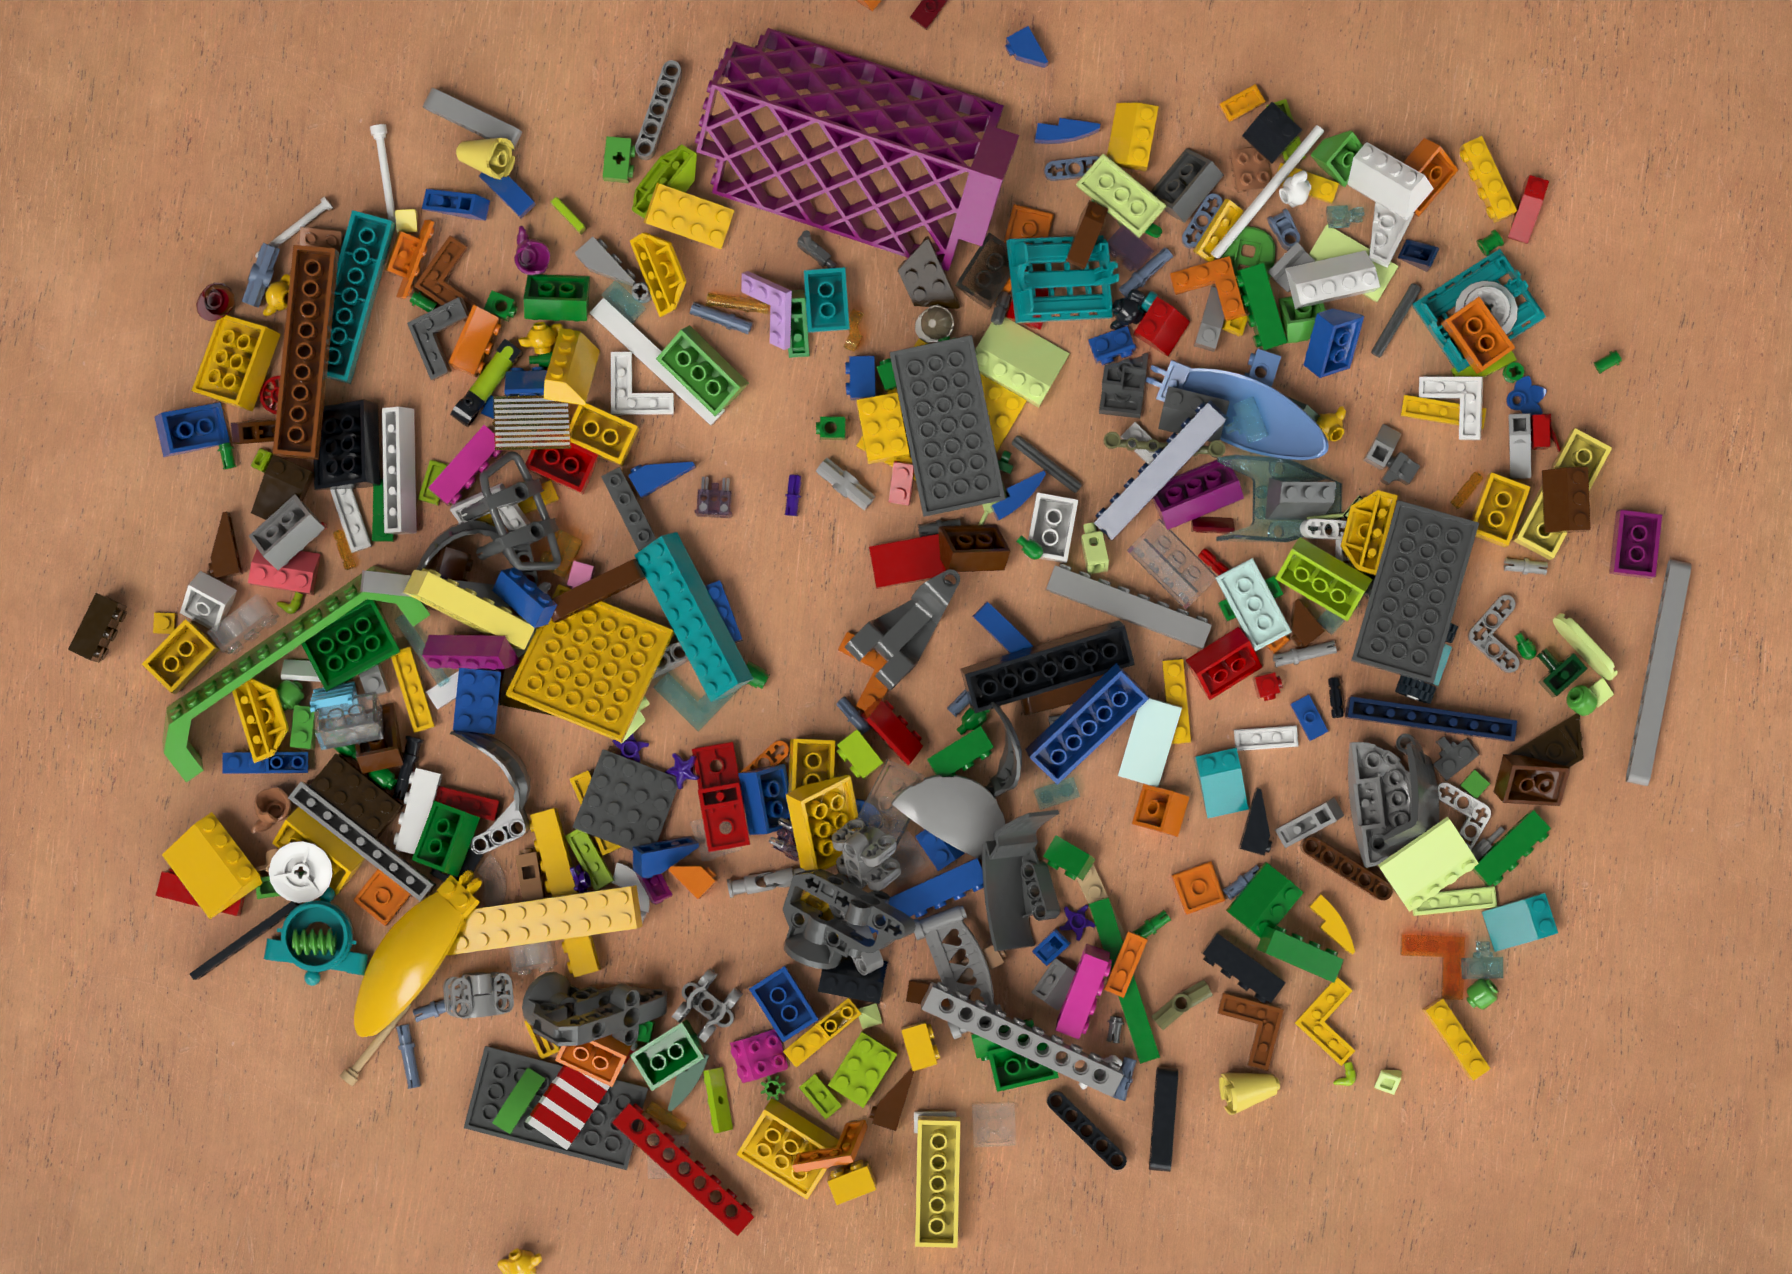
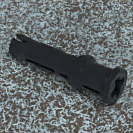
M408 735L405 738L407 739L405 750L402 752L403 765H401L398 781L392 796L404 800L405 794L408 791L409 778L414 764L420 758L418 756L420 746L424 743L423 739Z

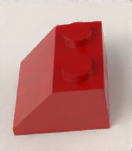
M1156 297L1133 335L1168 357L1190 321L1173 306Z

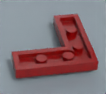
M438 786L435 801L491 821H495L500 803L498 800Z

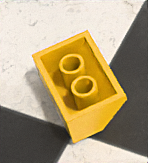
M1116 103L1107 157L1119 167L1146 172L1159 106L1143 103Z

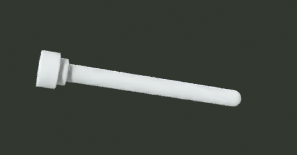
M386 124L370 126V132L377 143L388 220L396 223L384 140L388 133Z

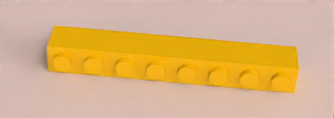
M553 808L531 814L529 827L531 832H535L536 840H534L536 851L541 854L542 860L539 861L543 873L546 872L547 880L545 881L547 892H551L552 897L579 893V890H574L575 882L570 872L573 864L558 809ZM592 935L567 938L561 942L565 954L568 953L570 960L567 962L569 973L573 974L574 977L601 970Z

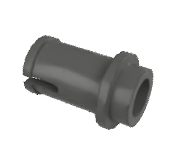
M1110 1016L1106 1041L1120 1043L1121 1027L1124 1025L1123 1018Z

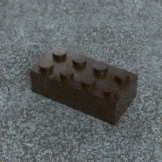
M336 753L309 786L375 839H379L404 807L397 799L377 786L364 773L362 774L359 769Z

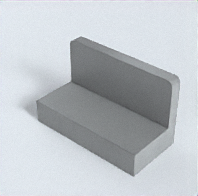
M1297 242L1268 273L1286 292H1290L1285 268L1316 261Z
M1055 958L1031 993L1054 1009L1059 1010L1064 1003L1075 971Z

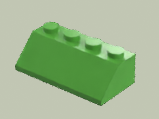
M690 325L681 329L656 358L715 417L749 384Z

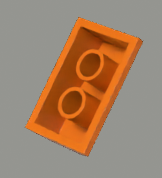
M1426 138L1418 144L1403 162L1425 175L1434 188L1414 211V214L1418 217L1458 171L1442 147Z
M1477 297L1441 322L1476 374L1482 372L1515 349V346L1480 297Z
M473 305L448 363L453 368L471 376L477 377L478 373L481 374L486 364L483 362L486 354L490 355L494 343L491 342L495 335H499L502 328L501 320L495 315Z
M611 1034L582 1045L561 1046L555 1061L613 1087L632 1045L628 1046L620 1042Z

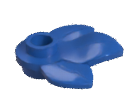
M1525 376L1517 380L1514 390L1507 395L1506 402L1510 409L1520 410L1522 414H1530V416L1541 415L1543 412L1537 403L1544 398L1547 390L1540 386H1531L1530 376ZM1515 396L1520 398V402L1518 404H1515L1513 402V398Z

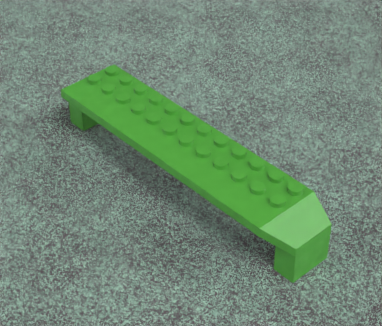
M375 565L366 570L401 574ZM360 574L166 708L162 739L165 756L185 782H188L204 771L202 758L188 741L191 719L366 599L397 604L413 627L430 616L426 604L408 596L360 592L362 574Z

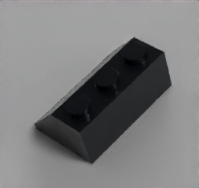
M842 955L840 964L836 968L822 969L818 992L880 1004L888 961H883L884 964L879 969L867 975H862L857 970L852 957Z

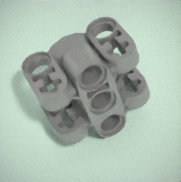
M860 819L849 821L832 835L834 849L843 851V854L836 860L837 870L840 874L847 875L849 882L854 886L863 889L868 884L871 890L879 891L888 886L901 874L899 862L891 857L897 847L894 836L886 835L879 828L868 827ZM854 828H861L860 830L852 831ZM886 843H890V844H891L890 846H882L883 844H886ZM891 867H895V868H896V869H894V870H886V869L891 868Z
M711 968L705 972L698 984L690 982L683 986L682 996L687 1003L685 1001L682 1002L672 1015L673 1019L681 1023L691 1009L695 1008L709 1019L697 1035L704 1043L716 1030L717 1026L714 1024L720 1027H728L733 1023L734 1013L731 1009L743 995L740 990L734 987L722 1002L707 989L718 975ZM694 986L696 989L688 997L686 995L687 987ZM705 999L713 1001L714 1007L712 1010L707 1011L703 1008L702 1003ZM727 1012L730 1015L729 1023H721L720 1020Z
M466 973L461 978L449 977L443 983L445 1010L450 1016L462 1019L486 1017L508 1013L514 1007L512 980L506 973ZM501 999L502 1005L499 1007L498 1001ZM507 999H508V1001H509V1006H508L506 1009H504L505 1006H506V1004H507ZM460 1003L461 1009L459 1012H457L456 1008L457 1005Z

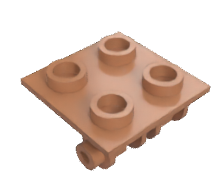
M1255 148L1230 150L1231 156H1229V159H1231L1233 167L1231 171H1234L1232 176L1235 177V189H1237V192L1242 193L1246 190L1265 188L1272 179L1269 161Z
M300 227V245L335 248L340 255L341 244L344 241L342 231Z

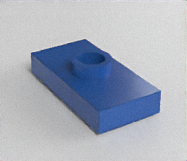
M1310 695L1290 704L1309 741L1329 732Z

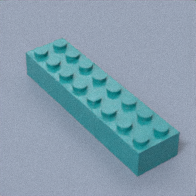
M354 210L351 213L338 259L327 378L351 384L396 227L395 223L391 220Z
M678 533L662 535L635 554V558L710 702L726 698L753 680Z

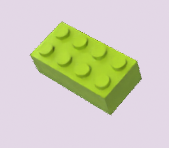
M1301 537L1291 549L1275 578L1347 622L1373 580Z

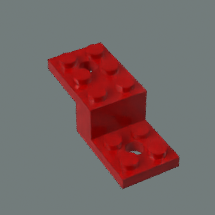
M728 742L692 749V754L696 757L694 763L696 775L699 776L697 780L698 795L708 852L750 845L734 743ZM719 760L722 763V769L719 772L711 770L710 764L712 761ZM725 821L732 825V830L728 834H723L720 831V825Z

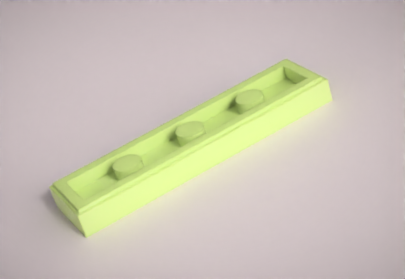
M1495 886L1439 892L1437 895L1424 901L1418 908H1414L1412 910L1413 916L1497 907Z

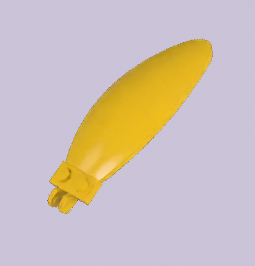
M471 870L465 871L459 877V881L450 875L437 889L438 892L425 898L406 912L382 939L368 964L357 996L354 1011V1027L358 1036L370 1037L381 1032L405 1010L435 974L453 945L464 919L480 903L473 894L481 886L482 880L480 878L472 880L474 874Z

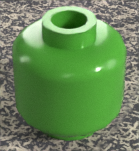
M284 680L276 688L284 711L287 709L293 710L294 705H298L304 699L303 686L296 680Z
M1578 685L1569 691L1566 703L1577 714L1586 716L1596 709L1598 698L1586 686Z
M1480 978L1467 988L1469 997L1466 999L1473 1008L1477 1006L1479 1009L1484 1010L1497 1000V993L1499 991L1490 979Z

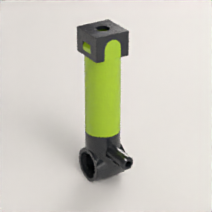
M506 339L496 349V354L466 395L459 400L451 411L450 415L466 427L473 423L479 414V410L502 381L506 372L523 355L519 348Z

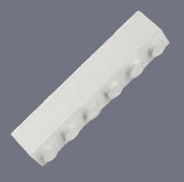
M405 407L382 408L384 533L397 535L415 534L417 529L414 409Z

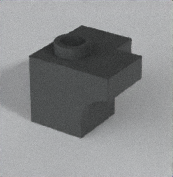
M1399 452L1395 457L1392 455L1386 464L1388 469L1380 482L1389 485L1392 481H1400L1407 486L1420 468V465L1413 462L1404 453Z

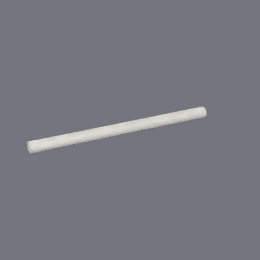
M1316 125L1213 249L1211 254L1216 259H1219L1324 133L1321 127Z

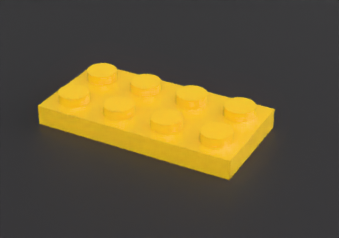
M657 183L643 223L722 249L734 210Z

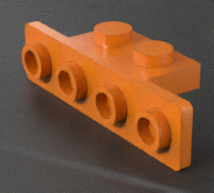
M424 220L418 238L402 231L398 232L385 267L386 271L403 278L396 295L397 298L406 299L412 292L413 285L411 284L414 277L420 271L419 263L421 257L423 258L427 252L426 244L428 238H431L434 233L435 227H433L434 221Z

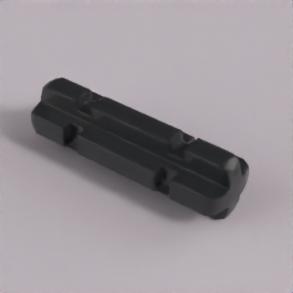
M1332 677L1328 679V685L1331 688L1329 690L1330 704L1333 707L1331 714L1332 718H1342L1341 689H1339V686H1341L1340 678Z

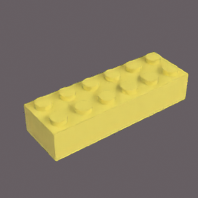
M1574 428L1570 431L1551 469L1588 467L1590 491L1612 447ZM1541 486L1513 541L1551 560L1557 554L1567 533H1544L1543 493Z
M422 568L421 571H413L403 593L487 636H505L512 648L525 650L535 628L520 615L518 617L512 615L513 611L503 606L501 608L495 606V602L488 598L476 596L477 593L471 589L458 587L459 583L456 581L440 578L441 574L434 570Z
M918 1116L915 1247L958 1248L960 1117Z

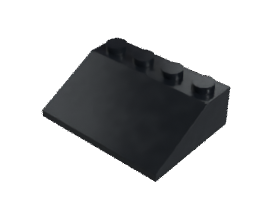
M363 399L324 406L319 460L314 459V490L380 486L378 403Z

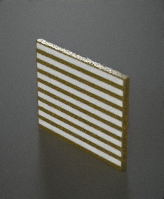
M544 395L493 396L494 421L492 424L494 425L495 450L571 449L569 403L544 399Z

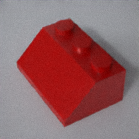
M554 434L538 435V437H558ZM536 440V441H535V443L569 442V441H567V440ZM570 442V445L533 446L525 464L529 471L583 495L592 477L599 455Z
M1239 627L1186 659L1192 674L1209 700L1262 668L1249 639Z
M878 698L861 716L898 757L909 766L923 748V745L920 743L922 738L915 730L912 732L906 727L908 722L901 715L897 717L892 712L895 708L887 700L883 702Z

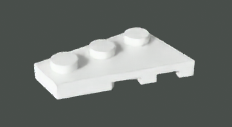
M1375 202L1369 251L1371 261L1388 268L1414 216V212L1408 220H1405Z

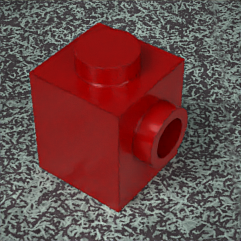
M1275 672L1253 678L1258 699L1264 698V701L1276 698V694L1281 693L1280 688H1283L1280 676L1276 677Z

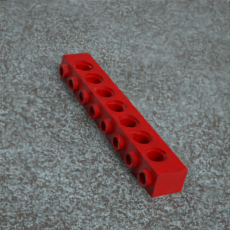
M627 1103L611 1123L733 1234L738 1236L754 1218L751 1214L753 1210L746 1203L743 1202L741 1205L735 1200L737 1195L729 1188L725 1191L720 1186L722 1182L714 1174L709 1176L704 1172L706 1167L698 1160L693 1162L688 1157L691 1153L682 1145L678 1148L673 1143L675 1139L668 1132L664 1134L657 1129L660 1125L651 1117L647 1120L642 1115L644 1111L636 1103L633 1105ZM639 1119L642 1121L643 1127L640 1131L636 1132L632 1129L631 1125L634 1120ZM652 1133L658 1136V1142L654 1146L649 1145L647 1142L648 1136ZM666 1148H672L674 1151V1156L670 1160H666L663 1157V1151ZM682 1162L689 1164V1171L686 1174L679 1172L678 1167ZM698 1176H702L705 1179V1184L701 1188H697L694 1185V1180ZM714 1190H718L721 1195L717 1202L710 1200V1193ZM730 1204L736 1207V1213L733 1216H727L725 1212L726 1207Z

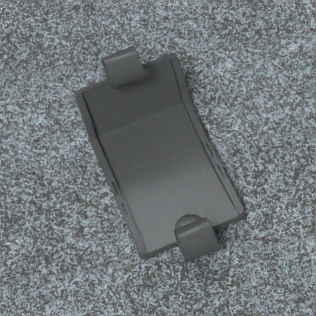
M1406 733L1401 734L1397 738L1396 746L1402 753L1408 756L1412 795L1411 819L1409 822L1394 828L1386 835L1375 834L1371 837L1369 841L1371 850L1383 857L1396 853L1439 823V794L1431 758L1423 752L1419 741ZM1385 842L1383 848L1379 849L1380 843Z

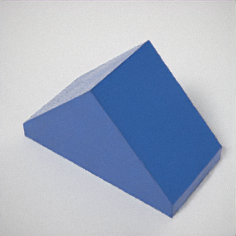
M1054 928L1032 952L1047 966L1071 943Z

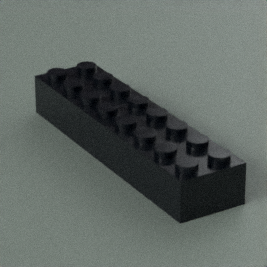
M1115 621L961 668L960 671L970 708L976 714L992 709L991 702L1002 706L1103 675L1116 663L1122 669L1133 666L1135 663L1125 625L1120 621Z

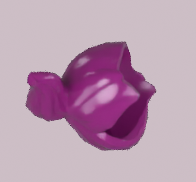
M519 226V233L517 235L518 246L514 256L517 268L527 275L545 273L550 260L549 249L543 242L529 239L524 227Z

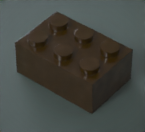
M95 593L68 650L90 661L100 663L108 654L109 649L107 647L110 641H114L117 636L118 630L116 628L119 622L122 623L127 615V611H125L127 606L104 595Z

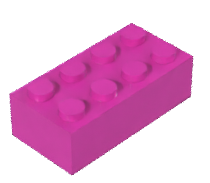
M483 425L428 487L429 490L447 506L451 503L455 505L462 498L460 493L463 489L469 490L476 482L474 477L478 472L482 473L490 466L488 461L492 457L496 459L504 449L503 447H496V444H503V441H496V438L499 437L495 436L489 428Z
M1086 943L1057 1018L1055 1031L1076 1039H1080L1081 1034H1086L1090 1020L1088 1015H1093L1097 1005L1096 995L1100 996L1104 987L1105 979L1103 976L1108 977L1112 966V960L1109 959L1110 952Z

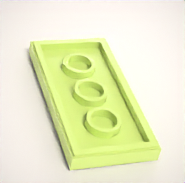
M1105 154L1098 158L1076 184V187L1093 201L1108 208L1107 212L1138 238L1142 236L1166 208L1162 201Z
M1327 224L1309 255L1315 261H1320L1361 251H1366L1369 256L1370 249ZM1373 262L1380 288L1363 295L1376 303L1398 268V265L1390 262L1388 268Z

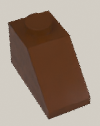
M1299 599L1293 602L1291 634L1293 636L1291 639L1298 647L1301 645L1305 648L1325 630Z

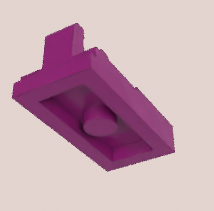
M636 873L651 903L656 905L663 902L664 899L672 897L673 894L662 874L653 875L652 878H642Z

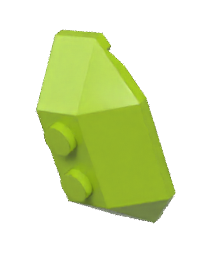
M681 144L677 149L660 156L635 189L632 211L645 219L657 183L686 193L695 181L697 154Z

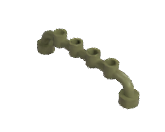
M1116 432L1107 433L1103 440L1104 445L1108 449H1115L1117 447L1126 448L1128 451L1146 449L1150 453H1155L1160 447L1164 449L1168 445V443L1158 442L1155 439L1149 441H1138L1133 437L1128 440L1121 439ZM1215 440L1209 446H1202L1193 456L1208 454L1214 458H1219L1225 453V445L1223 442ZM1133 441L1136 446L1131 448L1128 446V442ZM1155 443L1156 449H1150L1149 444Z

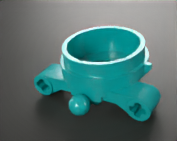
M328 887L323 895L319 897L320 901L303 903L290 912L282 928H277V932H281V940L267 938L264 959L295 964L297 967L307 971L304 975L305 982L310 986H315L320 982L321 975L319 972L331 969L350 974L364 975L368 954L350 951L352 944L356 945L357 941L353 940L351 920L338 905L331 903L335 897V892L331 887ZM314 922L326 923L331 928L333 935L337 931V950L335 956L331 955L330 950H328L326 956L322 955L321 950L318 955H314L313 950H311L310 955H306L304 949L301 955H297L296 950L293 952L292 948L294 929H297L298 935H301L302 930H307Z

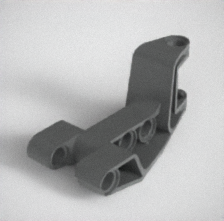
M950 569L926 581L916 590L910 601L877 619L869 621L844 648L859 662L869 651L871 652L875 649L887 661L875 677L891 691L917 665L960 583V575L955 570ZM953 575L956 578V583L953 585L949 580H944L945 576Z

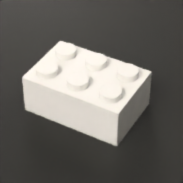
M1037 492L1028 541L1030 539L1035 540L1042 546L1043 555L1039 559L1067 563L1078 500Z

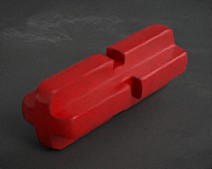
M1206 548L1199 553L1198 557L1205 564L1211 566L1212 570L1218 575L1230 570L1220 560L1217 561V558Z

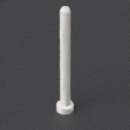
M325 197L321 198L319 205L276 237L269 245L276 248L297 233L300 227L306 226L326 209L330 211L333 208Z

